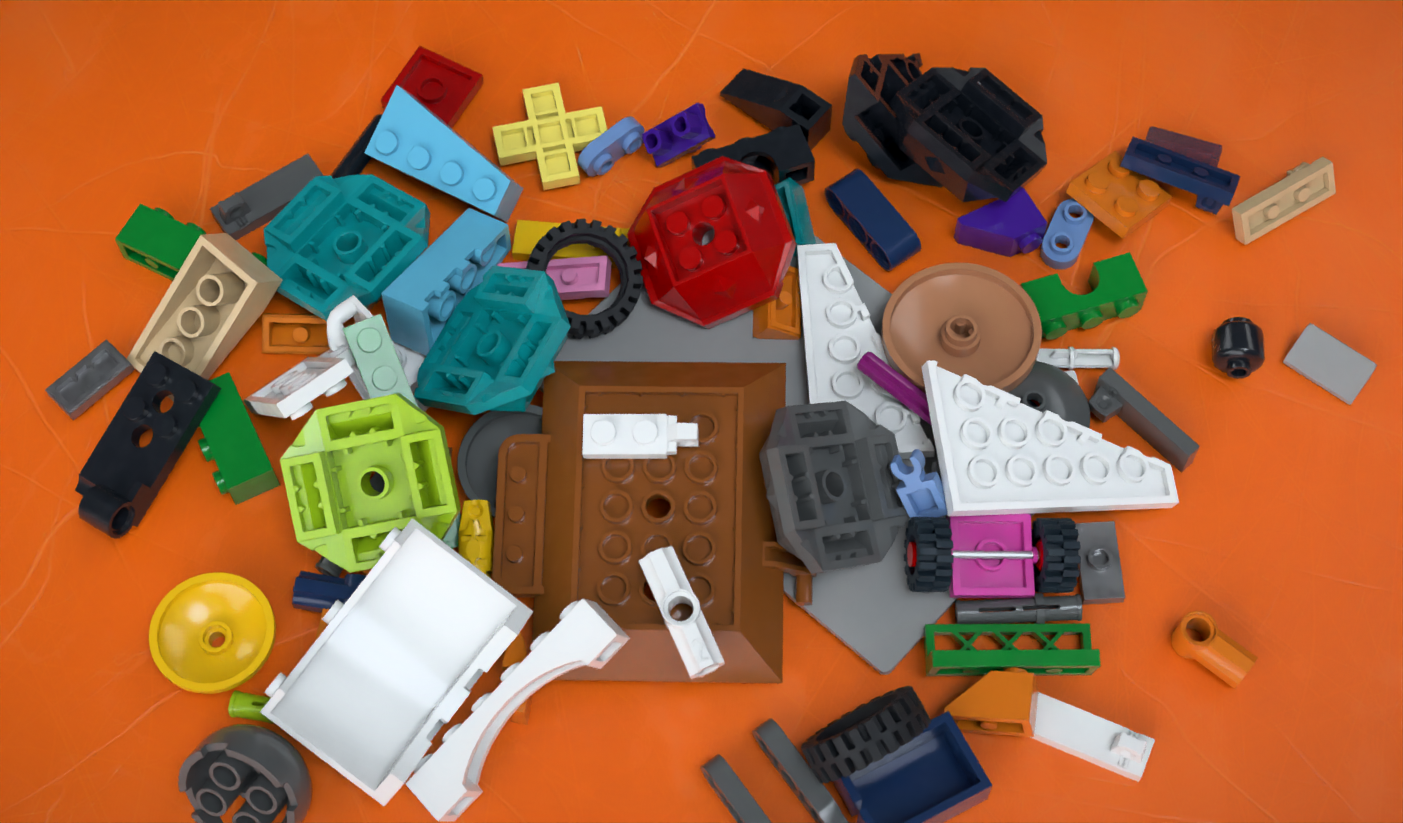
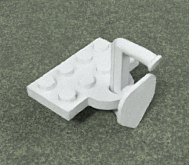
M354 295L337 305L330 312L327 319V339L330 349L318 357H307L245 398L243 401L250 412L283 419L289 416L292 420L297 419L313 408L310 401L324 393L328 397L347 385L346 377L350 378L363 400L370 399L342 330L344 328L343 323L354 317L355 323L373 317L370 311ZM392 341V343H393V345H394V348H395V350H396V353H397V355H398V358H399V360H400V363L402 364V363H403L402 356H401L399 350L397 349L396 345H395L394 342ZM415 398L416 403L421 410L425 412L427 409L430 408L428 406L422 405Z

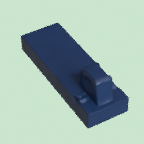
M1132 137L1121 163V167L1197 194L1195 207L1213 214H1217L1223 204L1226 206L1230 205L1241 177L1136 137Z

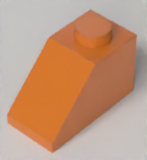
M1016 667L1006 668L1003 671H990L944 708V713L949 711L961 733L1034 737L1039 691L1035 675Z

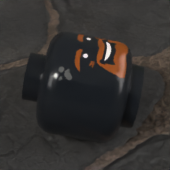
M1234 317L1225 320L1212 334V360L1214 366L1221 372L1227 373L1229 377L1238 379L1248 377L1251 372L1258 370L1265 360L1264 334L1262 329L1250 319L1244 317Z

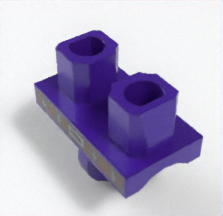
M702 103L690 106L642 134L646 150L649 154L653 155L658 167H664L689 152H696L702 145L716 138L714 131L708 124L705 107Z

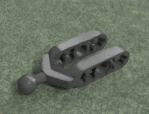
M768 719L752 731L762 751L816 823H849L825 786L819 782L810 766L773 719ZM718 754L701 766V771L737 823H771L721 755Z

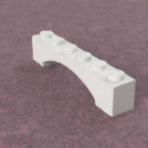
M582 598L580 601L577 600L569 604L560 614L559 618L561 621L551 632H544L537 637L530 646L532 652L521 663H514L502 674V683L492 693H486L474 703L471 708L473 713L463 724H456L446 732L442 738L444 744L434 754H428L419 761L413 770L415 774L405 784L437 821L454 822L483 792L478 783L485 759L500 730L520 705L542 686L568 671L585 665L601 669L630 639L596 602Z

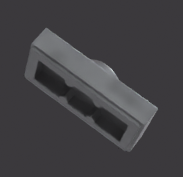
M106 339L45 389V391L72 420H75L134 371V368Z
M1115 522L1075 523V529H1078L1079 533L1077 541L1080 542L1081 547L1078 550V556H1081V563H1078L1080 570L1078 578L1082 605L1123 603L1125 592Z

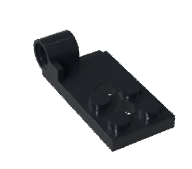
M154 351L79 474L78 485L75 491L83 495L78 509L79 517L115 539L124 536L133 525L138 527L221 388ZM173 395L174 403L167 412L161 413V402L165 397ZM152 429L153 437L151 442L147 446L140 448L139 440L141 435L146 430Z

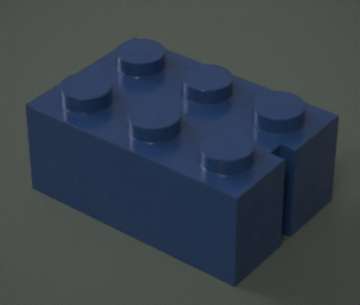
M949 711L932 719L927 729H924L919 736L912 738L913 740L906 745L900 746L897 751L883 756V759L880 761L872 762L868 767L860 771L856 770L852 775L845 778L843 776L833 782L850 815L853 817L858 814L857 823H943L987 800L993 785Z

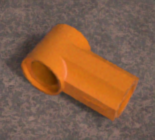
M1204 611L1189 612L1183 617L1171 635V644L1178 655L1186 659L1197 660L1234 689L1258 659L1219 630L1215 619ZM1191 628L1201 634L1202 642L1192 640L1188 636L1186 629Z

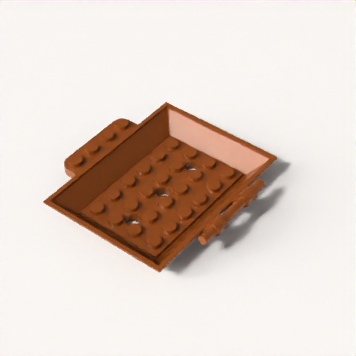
M554 361L555 372L544 378L542 434H515L506 438L499 448L492 569L493 581L514 597L534 598L532 643L544 632H551L561 621L559 617L562 611L572 602L580 601L582 598L596 602L630 639L601 669L585 665L568 671L553 680L782 683L784 573H789L796 577V605L801 606L812 605L813 578L817 576V573H810L801 559L778 544L769 500L766 497L767 490L759 453L771 432L776 410L786 407V363ZM583 414H667V416H677V423L698 424L699 446L677 447V454L667 455V459H586L582 455ZM661 498L668 501L671 505L669 513L663 518L651 517L647 513V506L652 500ZM673 546L725 661L723 666L705 676L690 679L669 629L664 623L657 602L648 599L644 594L648 582L641 569L639 560L659 548ZM677 604L670 611V616L676 621L687 620L691 617L693 608L688 604Z

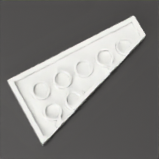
M836 243L797 245L809 404L847 401L865 413L876 425L881 424L895 434L898 452L902 459H909L915 449H919L925 458L934 457V446L930 438L927 439L920 424V417L857 368V363L868 351L875 354L889 366L890 364L884 353L882 338L876 332L870 320V313L865 303H862L854 287V280Z

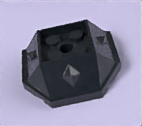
M932 67L898 91L889 103L896 115L899 149L962 202L999 198L1007 202L1038 176L1047 164L1046 147L1041 134L1044 129L1042 115L986 68H970L968 71L956 68Z

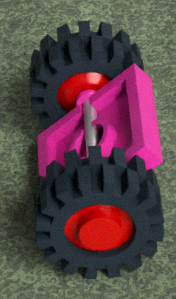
M1031 514L948 517L947 515L946 518L911 517L905 532L907 540H904V547L906 548V554H904L906 582L909 585V590L912 592H946L949 586L950 598H1032L1035 596V591L1038 593H1070L1074 591V587L1078 583L1076 577H1079L1080 574L1078 563H1081V556H1078V550L1081 547L1080 542L1077 541L1079 536L1078 529H1075L1076 524L1071 518H1036V521L1032 523L1033 529H1031Z

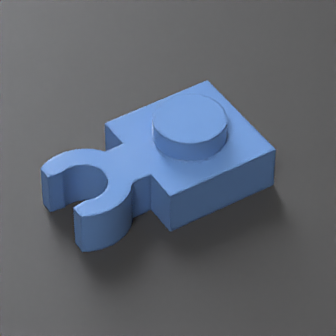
M919 449L913 450L910 456L913 466L905 465L900 455H895L891 462V470L898 479L903 480L899 482L896 491L910 519L911 517H941L948 515L942 481L937 471L929 474L925 473L923 469L925 466L923 453Z

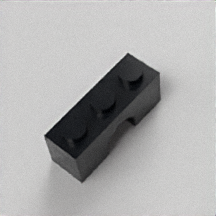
M799 124L790 127H778L770 133L754 138L745 137L739 139L734 144L718 149L709 148L703 150L698 155L692 156V170L724 156L766 170L771 175L775 184L788 178L793 179L799 185L814 180L815 159Z

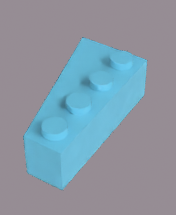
M468 208L381 293L392 341L427 356L458 303L472 288L483 282V275L492 266H497V263H501L511 250L509 225Z

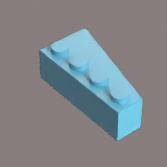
M396 85L364 153L508 222L524 188L424 106L416 97Z

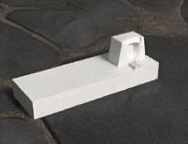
M1038 692L1034 737L1030 738L1134 781H1140L1155 739L1136 733L1126 727Z

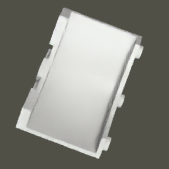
M413 518L402 532L394 527L379 546L385 551L384 555L345 604L337 599L322 618L328 626L288 677L282 672L277 675L264 692L270 697V700L260 711L269 720L383 806L404 785L432 745L431 740L443 724L449 722L471 693L470 689L484 671L487 673L518 636L533 613L526 605Z

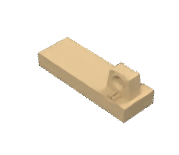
M1324 157L1317 159L1312 164L1303 162L1292 170H1288L1286 178L1231 208L1236 239L1247 245L1334 195L1336 187L1333 162Z

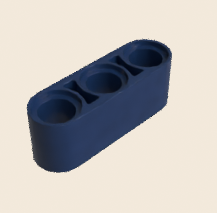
M855 169L825 188V197L832 210L886 271H891L921 251V243L915 231L861 170Z

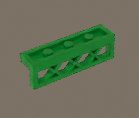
M925 624L923 627L926 676H985L990 671H1003L1011 667L1024 669L1028 673H1034L1035 676L1092 675L1101 666L1099 649H1092L1090 624ZM934 635H950L962 648L960 650H935ZM961 635H973V636L970 638L969 641H967V640H966L964 637H962ZM980 635H991L1003 648L1001 650H976L972 643ZM1003 635L1014 636L1010 641H1008ZM1021 635H1032L1044 648L1042 650H1018L1013 643ZM1044 635H1055V636H1054V637L1052 638V640L1050 641V640L1047 639ZM1061 635H1080L1081 649L1059 650L1054 643Z

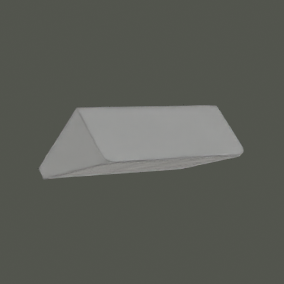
M1311 323L1304 329L1282 362L1348 405L1352 404L1377 367L1373 361Z

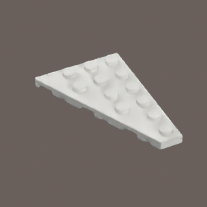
M926 361L921 367L948 517L1173 508L1179 503L1171 464L1155 457H1146L1139 450L1130 446L1122 448L1102 439V434L1076 422L1065 421L1051 411L1046 410L1043 413L1020 403L1021 398L994 386L983 385L976 378L969 375L958 376L938 367L937 361Z

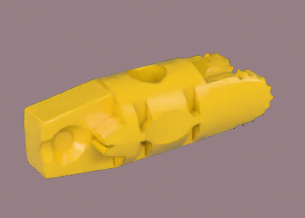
M466 500L463 502L458 531L459 554L491 578L494 550V525L491 505L488 500Z

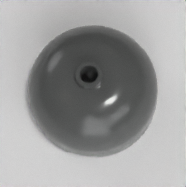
M231 725L211 733L184 761L178 777L179 791L186 792L189 801L195 809L191 816L197 823H223L220 816L226 813L239 795L245 798L246 801L233 816L232 823H272L286 804V815L281 823H302L307 815L312 799L310 773L300 753L279 734L256 725Z

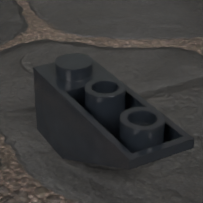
M743 68L720 92V96L771 130L782 126L790 127L799 124L810 150L830 131L832 105L803 85Z

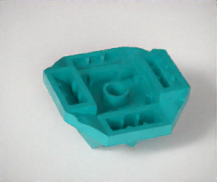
M372 174L348 175L335 179L332 176H315L263 229L265 245L267 246V267L283 280L277 292L326 322L330 312L352 295L370 311L382 298L381 293L428 247L430 211L422 201Z
M492 266L483 275V282L472 288L458 303L421 364L417 377L418 387L415 388L414 398L424 406L471 415L487 410L525 412L545 376L555 372L554 361L565 344L567 332L571 327L554 280L545 271Z

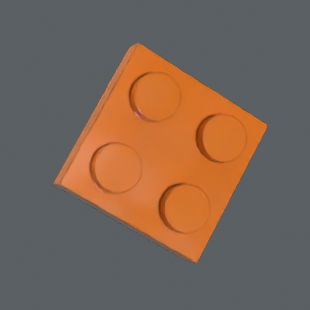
M1114 151L1072 180L1066 193L1124 239L1165 209L1172 196L1147 176L1121 167L1124 157Z

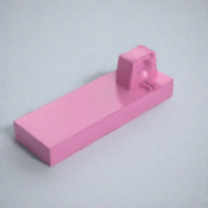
M607 255L549 260L546 273L554 280L561 300L609 297L612 262ZM528 261L497 263V266L526 269Z

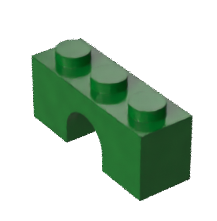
M1131 253L1094 262L1088 280L1093 292L1089 294L1077 295L1069 292L1063 286L1058 273L1022 283L1020 286L1030 296L1039 313L1042 338L1047 340L1057 339L1073 329L1080 327L1091 329L1100 325L1104 320L1114 317L1124 319L1138 313L1142 309L1148 290Z

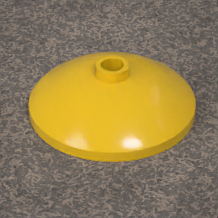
M223 572L197 575L174 587L156 608L149 628L151 655L162 674L173 684L184 690L201 694L228 691L251 679L267 661L276 636L275 616L263 592L247 579ZM216 638H225V642L220 647L212 646Z

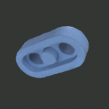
M632 116L623 118L583 149L578 158V165L589 176L606 174L617 160L625 154H631L640 148L643 143L642 134L645 132L644 127Z
M1068 199L1059 204L1042 241L1040 249L1041 258L1046 265L1053 269H1068L1076 263L1093 223L1094 215L1074 199ZM1069 213L1078 214L1080 217H1079V218L1071 217V216L1069 215ZM1056 243L1065 244L1067 248H1059L1056 246Z

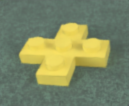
M559 83L522 89L528 120L492 127L500 166L537 159L543 190L579 184L580 175L574 152L583 150L589 143L607 131L602 106L565 113Z

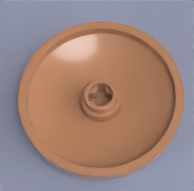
M971 263L935 265L910 276L891 295L882 321V345L890 366L925 394L926 390L921 367L926 361H937V366L961 377L964 374L976 378L983 385H991L1009 393L1020 385L1032 371L1037 361L1042 338L1039 313L1026 291L1008 276L994 269Z

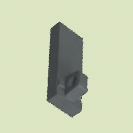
M306 154L246 189L218 202L210 210L223 232L238 240L273 220L315 176L324 175L310 155Z
M1108 368L1099 377L1094 395L1088 402L1090 411L1102 422H1106L1117 415L1182 473L1192 464L1200 446L1112 368Z

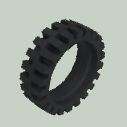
M577 219L575 223H571L569 220L561 223L558 228L553 227L538 241L531 252L526 269L546 272L549 260L554 254L571 244L592 245L602 249L613 259L619 270L621 282L620 291L615 302L608 309L590 315H579L564 309L571 326L567 334H573V338L582 339L584 336H589V339L596 338L602 333L607 334L613 331L634 309L643 285V276H641L642 264L641 260L637 261L636 259L638 253L634 246L629 247L627 245L629 239L624 234L620 237L615 234L616 228L611 225L604 228L601 226L602 222L593 220L591 223H586V219Z
M912 686L901 687L895 691L887 692L881 697L878 696L869 703L858 706L854 711L842 715L840 719L832 721L827 727L820 729L815 735L809 737L802 744L801 749L819 782L829 783L830 781L839 780L843 776L845 778L852 775L856 770L860 771L868 767L872 762L880 761L883 759V756L897 751L900 746L906 745L913 740L912 738L919 736L924 729H927L931 720Z

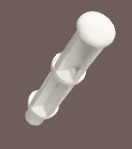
M1068 347V349H1040L1037 361L1053 365L1057 368H1068V370H1073V368H1112L1116 370L1120 364V353L1116 347H1111V349H1074V347Z

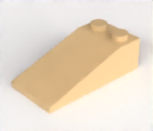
M228 233L200 235L128 355L127 360L141 373L154 351L208 380L264 312L283 280ZM169 395L168 397L174 402V396Z

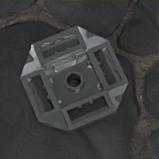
M847 401L793 405L776 410L771 432L759 453L767 490L766 497L769 500L778 544L801 559L811 574L882 562L894 543L899 529L903 528L910 517L896 491L899 482L903 480L898 479L891 470V462L894 456L899 454L895 434L881 424L876 425L865 413Z

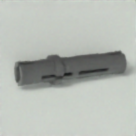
M1035 593V596L1032 598L955 600L956 624L1023 622L1045 624V621H1081L1082 600L1080 594L1043 597V593Z

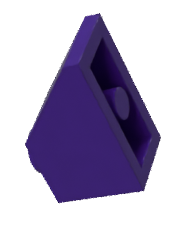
M1022 188L1007 202L998 199L957 218L954 239L958 244L1012 257L1020 252H1032L1041 245L1047 221L1026 190Z

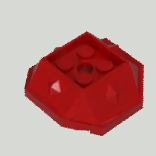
M724 156L654 187L627 232L631 247L634 246L638 253L636 259L637 261L641 260V276H643V282L651 304L707 329H711L779 299L784 284L783 279L790 266L797 245L771 175L766 170ZM714 229L715 235L713 240L707 245H702L704 234Z

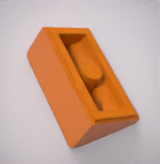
M789 266L783 279L784 284L779 299L753 310L754 338L799 340L801 338V300L798 268Z
M262 314V353L321 355L330 349L327 339V322L315 314Z

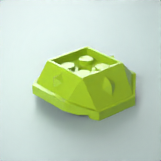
M401 393L316 409L293 444L289 446L280 459L297 542L312 551L315 550L329 561L350 573L373 569L385 553L379 546L394 527L402 532L413 518L443 541L461 510L444 427ZM373 471L378 472L384 478L385 487L382 492L376 491L370 484V476Z

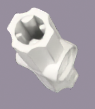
M673 546L659 548L648 553L639 560V564L690 679L714 672L723 666L725 661ZM684 603L693 608V613L687 620L676 621L670 616V611L677 604Z

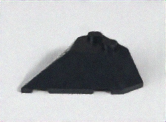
M920 53L912 54L909 57H905L904 54H877L872 58H868L867 54L855 57L848 79L842 122L848 137L860 144L866 151L871 164L875 168H880L889 179L943 187L942 184L899 149L896 115L889 105L898 91L922 75L919 67L923 66Z

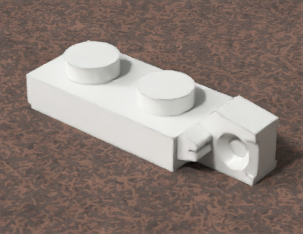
M583 414L582 455L586 459H667V455L677 454V447L699 446L698 424L677 423V416H667V414Z

